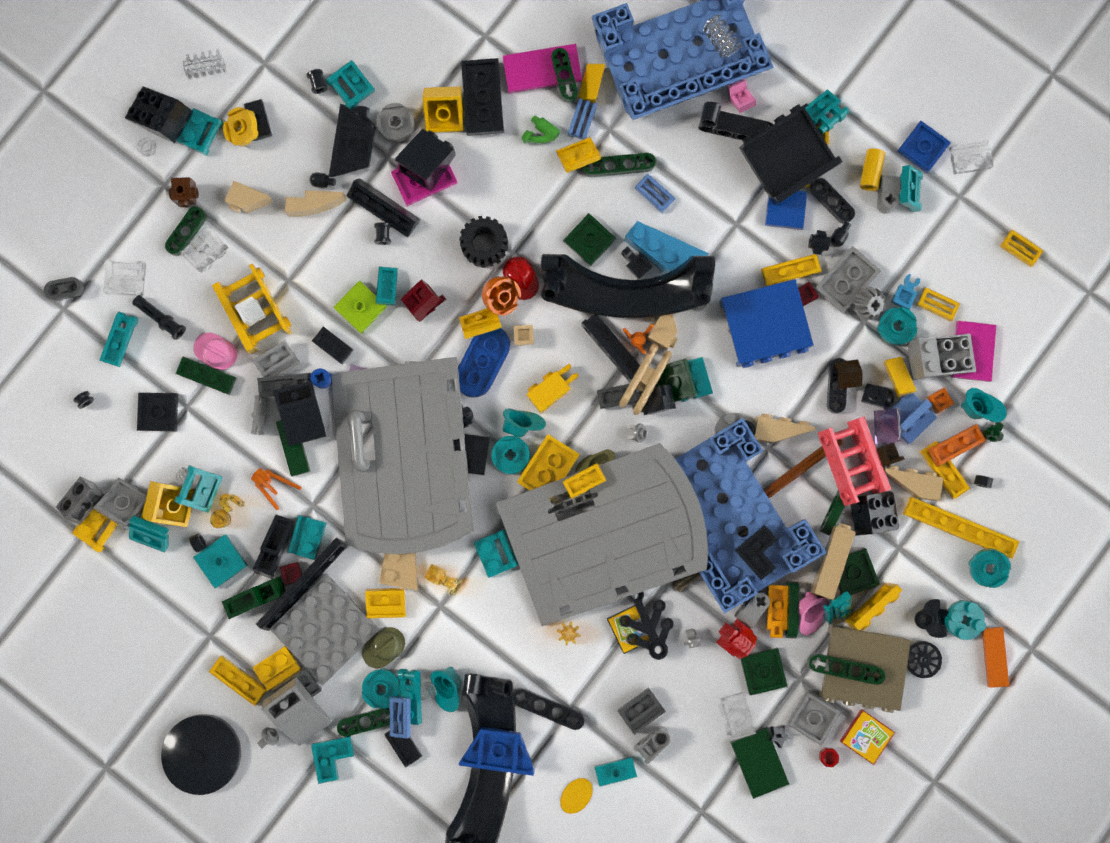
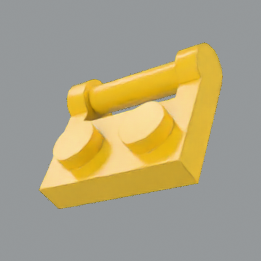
M93 508L81 525L78 524L72 534L91 546L93 550L101 553L104 549L103 545L118 524L111 520L97 541L94 540L108 518Z

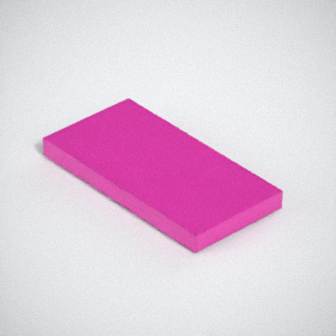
M576 44L503 55L509 94L558 86L551 60L552 52L556 48H564L568 52L575 82H582ZM558 54L556 59H559L560 66H563V57ZM562 71L559 77L566 80L570 77V74L567 71Z

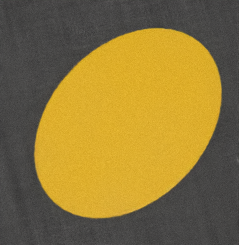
M578 778L566 786L560 799L561 808L564 812L575 814L587 806L593 792L592 784L589 780Z

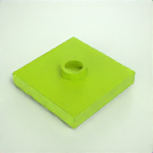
M359 280L333 308L362 334L387 306L376 304V295Z

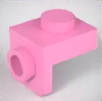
M745 79L728 86L729 100L739 113L756 106V99L747 89Z

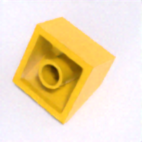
M462 87L424 88L422 98L426 131H464Z
M150 481L141 519L155 523L187 527L192 508L174 502L176 496H179L181 486ZM195 489L189 490L186 499L191 500Z

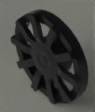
M918 641L910 645L909 654L914 656V660H908V671L919 678L933 677L941 669L942 656L939 649L926 641ZM924 644V651H921L919 645ZM928 645L933 648L929 653H927ZM915 647L918 651V653L916 654L911 652L912 649ZM934 652L937 653V657H931ZM932 660H938L937 665L932 663ZM911 663H916V666L913 669L909 665ZM930 665L935 667L934 671H931ZM921 667L920 674H917L915 671ZM924 668L927 669L929 674L924 675Z

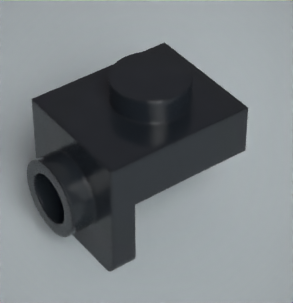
M867 383L861 402L882 407L888 411L889 406H892L894 402V395L889 388Z

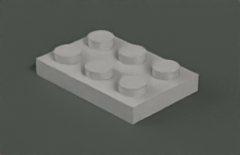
M852 246L814 289L843 314L857 299L855 295L860 294V289H865L881 270Z

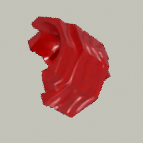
M736 619L735 623L731 626L725 623L720 628L719 633L721 636L716 643L733 657L741 659L748 656L754 649L757 636L753 634L750 628Z

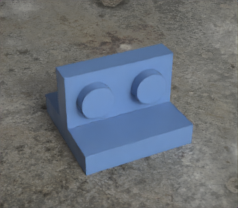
M914 393L901 397L882 416L887 424L907 444H911L937 417L929 410L932 404L928 399L921 401Z

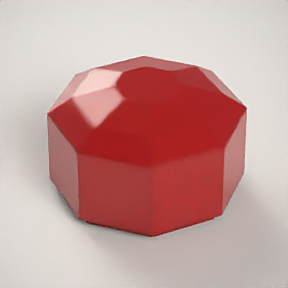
M824 747L819 752V760L825 767H834L839 763V754L832 747Z

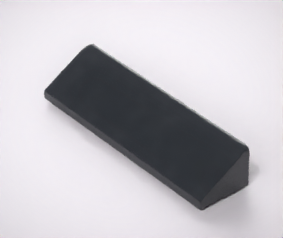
M360 178L353 181L346 195L385 223H390L391 227L407 238L420 221V218Z

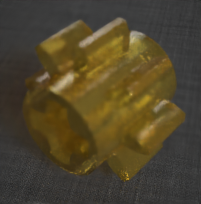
M572 621L569 622V625H565L562 622V630L557 629V632L562 634L558 640L564 639L566 646L569 641L576 644L575 637H581V634L576 633L579 626L573 627ZM568 628H571L572 633H574V635H570V638H566V634L563 633Z

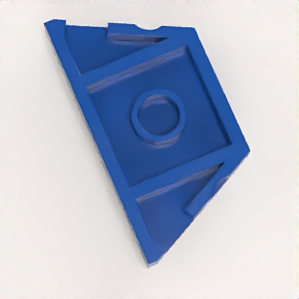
M481 727L459 762V766L530 776L535 774V769L521 732Z

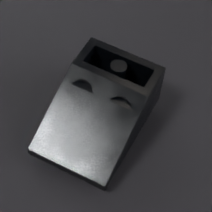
M142 86L132 106L128 109L125 119L165 140L176 143L193 111L178 99Z
M312 381L273 391L288 446L326 437Z

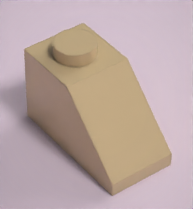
M233 181L225 199L229 209L236 213H240V211L249 213L267 206L273 201L269 195L236 181Z
M673 314L660 316L647 338L649 342L658 344L665 351L669 347L673 348L678 340L675 337L678 331Z

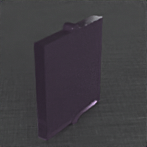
M884 408V410L874 411L876 444L891 445V443L901 442L899 408Z

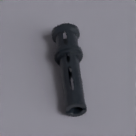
M141 295L134 298L132 305L157 322L159 328L171 334L174 340H178L184 334L186 327L175 322L171 315H165Z

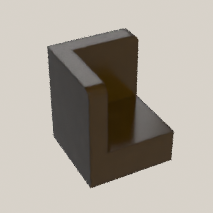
M858 359L835 363L839 389L862 386L863 371Z
M889 443L876 448L883 467L905 460L904 456H899L895 443Z

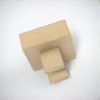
M533 325L514 326L515 346L534 345Z

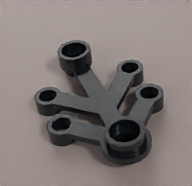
M644 592L637 593L636 599L628 596V600L634 603L642 623L632 620L628 615H623L619 618V624L622 627H630L647 634L650 642L640 639L635 633H631L626 637L627 643L649 650V654L653 659L661 660L665 658L668 653V647L665 642L670 629L673 628V620L664 618L661 621L662 630L659 637L655 633L661 613L666 608L665 602L663 600H656L653 603L654 611L650 620L642 602ZM658 602H660V603L662 604V608H661V609H658V608H657V603H658ZM624 617L628 619L626 625L622 623ZM666 620L670 622V626L668 628L664 625ZM631 636H634L636 638V641L634 643L630 642ZM656 646H659L661 649L658 654L655 652Z

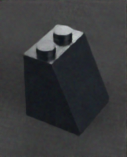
M422 129L394 160L402 174L427 190L432 191L456 156L454 146L446 140L443 142L438 139L434 132L430 130L427 132Z

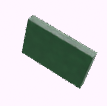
M766 727L730 741L753 799L789 785L772 741H769L770 734Z

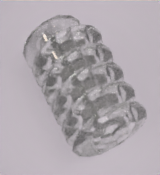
M716 15L705 23L703 32L707 34V38L711 40V44L719 52L718 55L721 58H727L738 52L742 45L741 43L736 44L738 39L737 37L732 38L734 32H728L730 26H724L726 20H720L722 15Z
M216 49V55H213L211 50H208L207 57L204 52H201V58L194 53L193 59H191L189 54H187L186 60L183 61L184 71L188 79H192L193 76L199 78L200 74L203 77L207 76V72L209 75H214L215 72L221 74L222 70L226 73V64L223 55L218 49Z

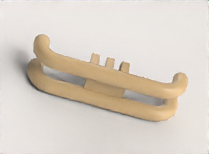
M656 343L651 345L619 402L621 407H626L636 388L639 391H643L633 409L635 415L640 414L672 356L671 351H666L657 368L653 369L650 367L649 364L659 348Z

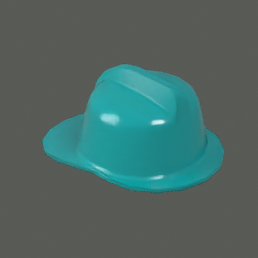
M978 388L968 389L966 398L961 403V408L972 419L984 418L992 422H1001L1007 416V410L1000 400Z
M510 408L503 411L505 420L502 430L513 436L523 437L529 430L540 431L546 427L545 420L538 414Z
M453 667L432 672L430 679L437 704L444 711H456L459 707L458 692L462 685L461 678L454 671Z

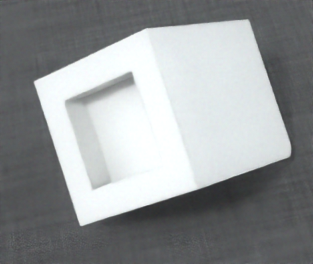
M249 297L235 305L243 322L249 326L266 318L259 302L253 297Z

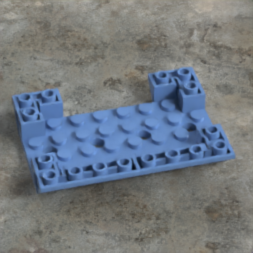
M700 0L697 3L634 26V19L627 3L592 15L598 45L624 110L632 120L773 69V64L760 33L755 34L743 6L745 0ZM734 26L737 32L729 33L727 27ZM698 38L703 44L695 46L693 40ZM660 51H665L668 54V57L666 59H661L658 56V53ZM631 64L634 69L631 72H627L623 66Z
M743 418L675 458L692 484L704 516L708 558L707 569L699 573L724 614L757 595L758 591L788 573L796 572L827 553L806 519L787 528L746 463V461L763 452V449ZM701 459L705 460L708 464L707 469L704 471L698 470L696 466L697 462ZM722 492L728 496V501L724 504H720L717 501V495ZM765 525L778 539L763 552L776 568L764 579L760 580L737 554L735 549L760 527ZM740 526L748 528L747 536L740 537L737 530Z

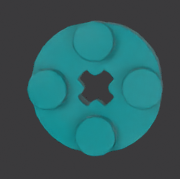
M891 308L881 315L877 331L888 344L900 346L910 342L915 337L918 329L915 315L907 308ZM900 322L902 330L896 331L893 324Z
M505 436L495 443L492 448L491 458L499 471L505 474H516L526 468L530 459V452L526 443L520 438ZM508 450L516 453V456L511 461L508 457H505Z
M994 548L978 551L969 561L970 575L981 586L996 588L1003 585L1009 578L1008 575L1011 570L1010 561L1002 552ZM988 564L995 565L991 573L985 571Z
M959 600L948 608L949 612L945 616V626L951 635L961 640H971L985 630L984 613L976 603ZM964 615L968 617L967 624L961 622L964 620Z
M385 668L374 670L363 680L362 697L372 708H389L390 697L400 696V680L390 670ZM378 684H380V685H383V684H384V685L386 686V688H385L386 693H383V692L378 693V692H377V690H378V686H377V685H378Z

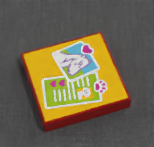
M860 709L840 739V742L874 765L895 732Z

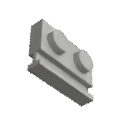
M286 340L252 360L263 377L281 376L301 363Z

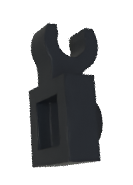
M628 246L622 251L621 255L629 261L626 267L638 280L653 268L641 252L636 256Z

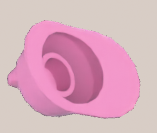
M204 333L195 340L194 353L204 363L219 370L227 369L235 363L237 350L226 339L214 333Z
M809 591L805 593L803 599L799 602V614L801 616L799 630L803 635H810L820 628L825 618L823 606H829L827 598H820Z

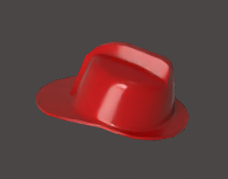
M513 257L506 261L503 266V276L515 281L520 287L521 298L518 299L528 300L534 297L539 290V281L530 262L523 257Z

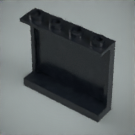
M807 103L803 106H800V104L790 109L791 114L786 117L784 114L774 120L775 124L769 127L768 124L758 130L759 134L755 137L752 134L742 140L744 144L739 147L774 206L843 162L840 156L834 157L806 111Z

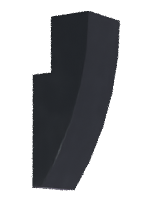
M275 514L260 547L259 556L253 566L254 573L273 579L294 524L293 520Z

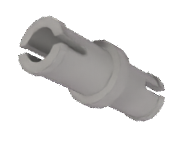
M255 395L254 411L251 413V417H253L251 434L257 435L258 427V435H264V420L267 418L265 413L267 397L261 398L260 403L259 395Z

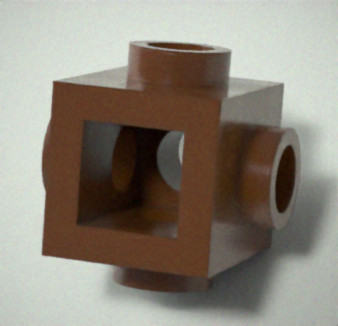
M190 177L171 178V188H169L170 199L178 207L182 208L196 205V198L199 197L196 182Z

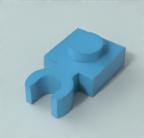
M911 274L904 278V285H898L891 300V303L908 310L911 308L918 293L913 289L920 283L919 278L914 283H911L909 281Z

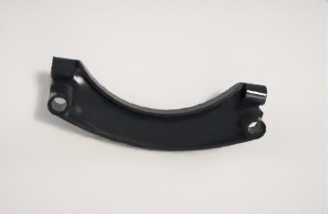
M542 254L541 268L542 271H545L541 297L547 302H552L566 308L609 317L645 318L679 313L709 304L713 289L715 256H691L682 265L661 276L641 280H626L593 272L566 254Z
M465 673L462 700L469 713L473 740L481 727L516 732L512 681L504 678ZM471 768L466 793L456 816L446 831L445 843L498 842L510 797L513 773Z

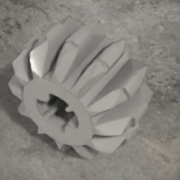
M866 287L865 289H860L859 295H855L857 299L853 302L855 305L853 310L859 317L873 320L874 317H879L880 312H884L882 308L886 305L884 302L886 296L879 289Z

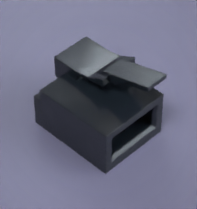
M671 385L655 387L641 412L644 415H652L675 409L676 406L673 403L675 401H672L674 396H671L673 391H670L672 390Z

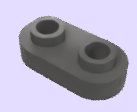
M75 277L49 281L44 286L45 296L54 301L78 297L84 291L83 282ZM77 285V289L73 291V286ZM55 289H58L57 294H54Z

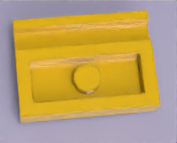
M591 137L556 150L566 173L601 160L600 153Z
M487 308L459 317L465 339L502 328L498 314L489 311Z
M405 588L365 590L366 618L406 617Z
M286 646L252 667L267 691L302 669Z

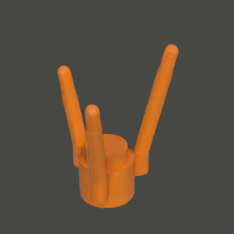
M651 324L643 333L635 332L633 335L626 328H623L627 338L631 340V345L638 348L639 352L646 354L643 346L646 342V336L654 325Z
M260 468L253 474L251 480L256 483L255 486L260 489L276 510H279L278 505L264 489L267 487L273 494H278L270 485L272 481L270 477L298 490L302 489L301 486L274 474L269 469L265 471Z

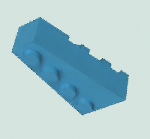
M639 221L633 225L624 239L627 244L637 252H641L646 259L665 274L682 265L691 256H708L709 254Z

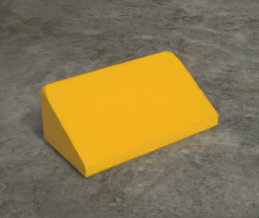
M605 64L586 65L578 100L581 98L583 101L588 100L590 103H596Z
M902 357L884 361V367L898 398L917 391Z

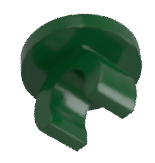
M995 422V425L992 424L990 428L984 430V436L991 442L1001 441L1004 437V434L1001 432L1004 424Z

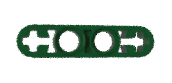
M651 153L601 157V160L591 163L593 167H598L594 168L593 172H590V169H586L589 167V164L583 166V172L588 177L649 172L654 169L656 159ZM645 158L652 161L649 166H646V163L640 162H644ZM637 159H639L640 163L639 168H637ZM625 160H632L634 166L627 169L624 167L623 162ZM608 161L615 164V168L611 171L607 170L604 166ZM599 162H602V171H599Z
M818 653L811 654L807 660L808 667L818 673L873 685L882 684L885 680V672L874 665ZM817 657H819V661L827 663V671H825L826 667L818 665L815 668L812 661L817 660ZM836 661L841 663L842 668L839 672H833L831 669V665ZM853 666H859L861 669V673L857 677L851 674ZM877 670V673L880 674V677L875 678L874 681L873 677L866 675V671L870 673H875V671Z

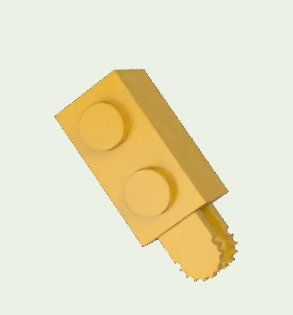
M567 364L558 372H548L542 378L544 381L539 385L535 383L527 389V397L540 414L571 391L568 385L576 380L579 375L575 373L566 381L561 377L572 367L570 364Z

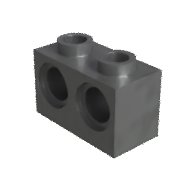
M80 476L56 505V508L65 519L81 525L104 493L94 482Z

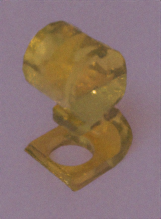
M234 494L221 495L219 504L222 509L213 512L210 518L211 525L215 528H225L230 525L231 516L229 512H232L233 508L228 504L229 499L239 507H244L245 502Z
M431 564L424 578L436 585L442 584L449 587L448 593L455 596L463 579L449 577L446 575V570Z

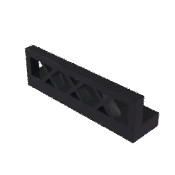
M594 314L588 320L582 321L581 327L630 383L640 366L637 360L598 315Z

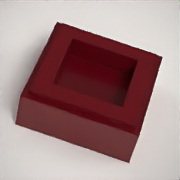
M810 281L798 287L803 307L819 298Z
M300 562L279 567L284 586L293 584L303 574Z

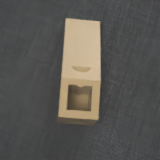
M761 414V416L755 417L754 436L756 440L765 443L777 442L816 429V427L810 426L811 423L799 421L798 424L791 422L792 419L780 417V420L772 419L773 415Z
M890 465L884 468L886 476L913 497L940 501L943 477H937V473L925 472V475L918 474V470L908 468L906 471H900L899 467Z

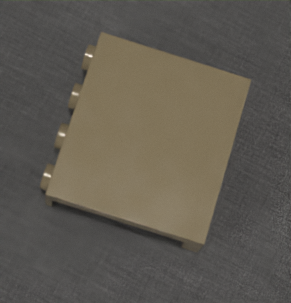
M828 625L827 633H830L827 656L877 666L885 672V680L882 684L873 685L824 674L822 691H818V695L824 697V701L835 703L836 700H841L843 704L855 706V703L862 704L863 708L874 710L875 706L881 707L882 711L894 713V710L901 711L911 640ZM838 661L831 665L833 672H839L842 668L841 663ZM853 666L851 668L852 676L857 677L860 675V667ZM877 670L875 671V673H870L866 671V675L873 677L874 681L875 678L880 677V674L877 673Z

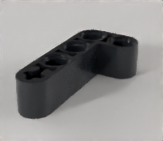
M705 102L698 129L706 133L743 140L751 134L755 137L759 134L758 130L767 124L770 127L773 123L720 111V104Z

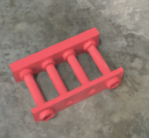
M865 417L847 422L849 428L835 433L832 428L818 432L820 443L823 446L844 506L859 502L857 495L872 490L873 494L891 490ZM852 435L855 446L840 451L837 440ZM858 453L862 464L847 470L844 458ZM865 472L869 483L854 488L850 477Z

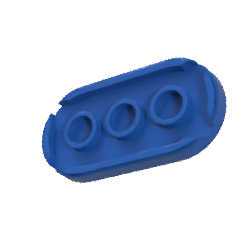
M499 328L473 337L458 366L460 392L465 396L476 398L485 395L490 390L510 351V340L503 329Z

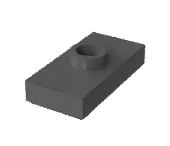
M629 384L597 390L600 409L620 406L619 402ZM636 389L628 404L638 402Z

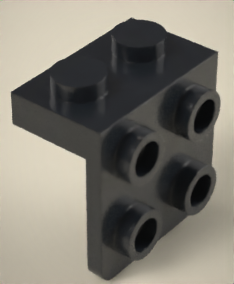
M893 492L857 496L859 502L850 504L856 536L899 529Z

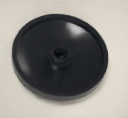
M209 714L193 715L177 723L167 734L161 751L162 767L169 781L179 790L192 795H206L224 787L236 774L241 761V745L235 730L223 719Z

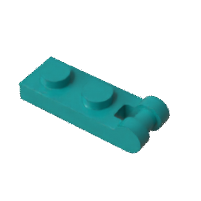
M120 311L116 314L99 361L117 367L121 366L134 328L138 324V317H129ZM123 323H126L125 329L121 328Z
M399 669L397 676L398 680H400V697L410 698V724L419 725L422 723L420 671Z

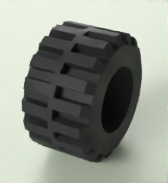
M478 216L479 219L477 220L472 218L470 219L471 223L467 222L464 225L465 229L461 230L459 241L462 252L467 260L475 266L481 265L482 268H486V265L492 267L494 263L498 264L501 262L500 259L505 257V252L508 250L506 230L495 218L494 220H491L489 216H486V219H483L482 216ZM479 234H491L495 238L494 246L487 251L475 249L473 241Z

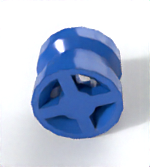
M319 368L312 372L310 378L312 384L316 387L326 389L332 384L331 374L325 369Z

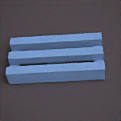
M579 98L568 135L583 140L587 138L597 103H590L588 100L583 101V99ZM583 105L584 109L577 131L573 132L581 106ZM589 107L592 109L582 135L580 131Z
M648 173L635 186V189L661 213L675 200V197ZM648 180L669 200L666 201L664 198H662L654 189H652L646 183V181ZM641 186H643L655 198H657L663 204V206L659 204L651 195H649Z
M390 697L391 737L406 739L411 737L409 697Z

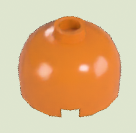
M494 277L486 282L482 290V300L486 308L501 316L513 312L518 306L516 304L518 298H521L520 287L508 277Z

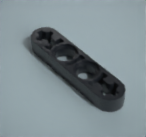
M519 688L514 692V703L520 708L572 730H579L584 725V717L577 710L525 688ZM523 692L525 693V698L529 700L530 696H533L531 707L527 706L528 701L518 702L516 695H520ZM535 701H544L545 708L540 711L536 710L534 707ZM556 707L563 710V715L560 718H555L552 715V710ZM566 711L570 712L568 714L569 717L575 718L576 715L579 716V721L581 722L572 725V720L568 718L567 722H564Z

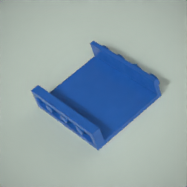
M796 279L723 297L719 301L721 309L724 308L738 359L736 362L737 367L742 365V368L754 366L753 362L761 361V364L767 363L779 356V359L791 356L790 353L796 351L798 354L809 352V348L814 346Z

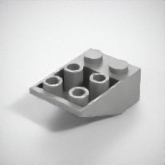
M971 334L920 338L907 343L913 380L976 372Z
M297 677L263 702L262 710L271 722L299 746L332 723Z

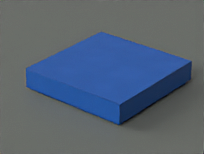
M920 121L897 152L928 173L951 142L923 121Z
M797 191L775 206L768 196L765 226L803 230L807 192Z

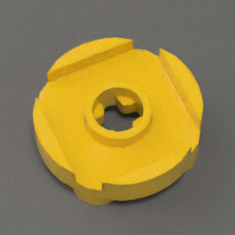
M236 107L228 112L227 122L224 121L223 133L227 141L233 145L243 147L258 137L257 121L253 111Z

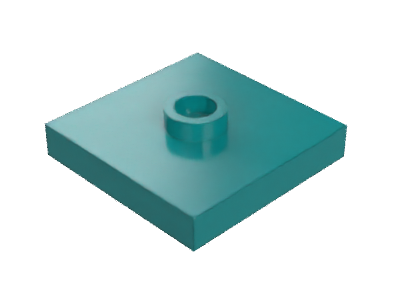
M227 534L193 557L215 589L248 566Z

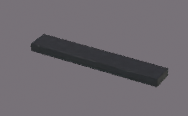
M336 537L256 625L260 629L270 631V628L348 547L345 541Z

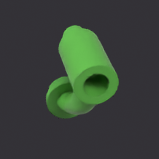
M534 115L531 122L536 125L535 128L544 136H533L532 131L526 130L521 139L524 144L528 142L548 143L555 141L561 131L545 118H539Z

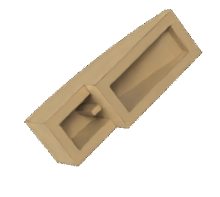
M305 190V198L286 197L285 213L289 217L318 214L344 203L347 197L343 192Z

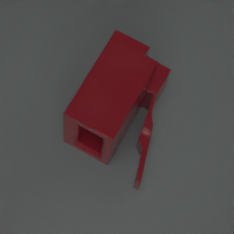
M421 279L400 300L415 319L421 322L447 299L443 295L438 297L430 285Z

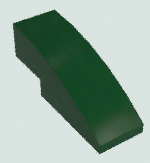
M279 576L222 601L228 618L231 619L280 598L286 592V589Z

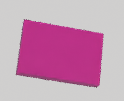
M450 165L432 191L427 190L402 174L398 168L391 171L406 206L458 183Z
M957 321L955 335L971 334L976 372L952 375L951 378L991 382L996 325Z

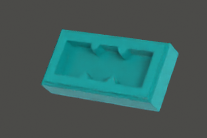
M379 266L376 304L395 306L398 268Z
M632 756L594 766L599 787L637 777Z

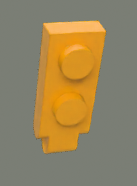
M768 585L767 596L769 597L770 604L767 608L766 629L770 630V638H783V631H787L788 586Z

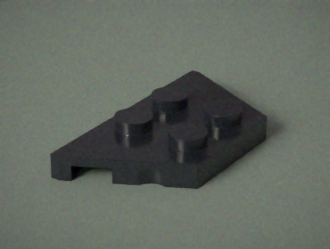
M340 104L328 177H335L370 167L376 129L344 104Z

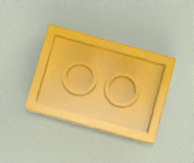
M547 434L517 483L528 490H532L565 478L580 454Z
M886 582L844 622L850 628L856 630L866 629L871 624L870 620L875 616H880L886 610L884 607L889 603H894L900 597L899 593L903 590L897 584Z

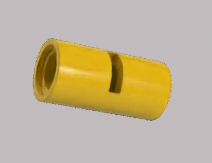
M876 148L867 149L859 185L861 189L866 191H877L879 189L885 151Z

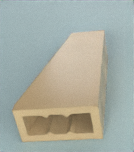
M841 523L839 526H833L825 548L827 553L822 556L809 592L834 600L856 533L851 530L850 526Z

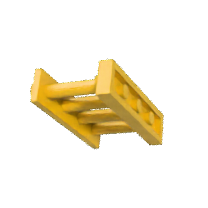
M250 264L249 267L253 273L229 286H224L217 282L212 287L246 351L253 354L258 351L256 345H258L259 341L281 329L290 334L292 332L289 327L292 325L287 316L283 317L263 280L265 275L262 269ZM257 280L261 287L259 291L238 302H232L230 298L232 292ZM265 296L270 306L263 309L265 315L268 316L274 312L279 322L256 335H250L247 330L249 325L243 322L235 305L249 297L258 300Z

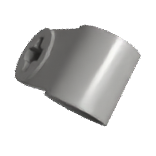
M881 175L877 199V208L880 212L889 213L898 204L901 188L900 177Z
M758 591L757 595L748 599L739 607L734 617L748 628H753L770 604L769 597L763 592ZM757 597L763 600L762 604L756 601Z
M662 726L656 727L634 746L633 749L643 756L646 764L653 761L670 743L668 730ZM664 733L666 738L663 741L656 740V735Z

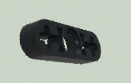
M817 178L810 185L811 194L840 223L844 224L845 221L849 223L854 218V208L824 178ZM822 184V190L817 191L815 189L817 185ZM827 190H828L829 193L823 198L822 196H823L824 193H826ZM834 196L837 199V205H830L827 201L828 197ZM840 204H842L843 206L838 211H836L835 209H837L840 206ZM848 211V217L843 218V212Z
M836 358L829 364L827 409L833 414L844 411L846 407L847 388L835 391L832 387L833 382L838 381V377L833 378V375H837L834 365L837 362L846 361L842 358ZM832 394H842V397L839 396L837 398V403L841 404V407H838L837 410H835V406H832V403L836 401V396L832 397Z

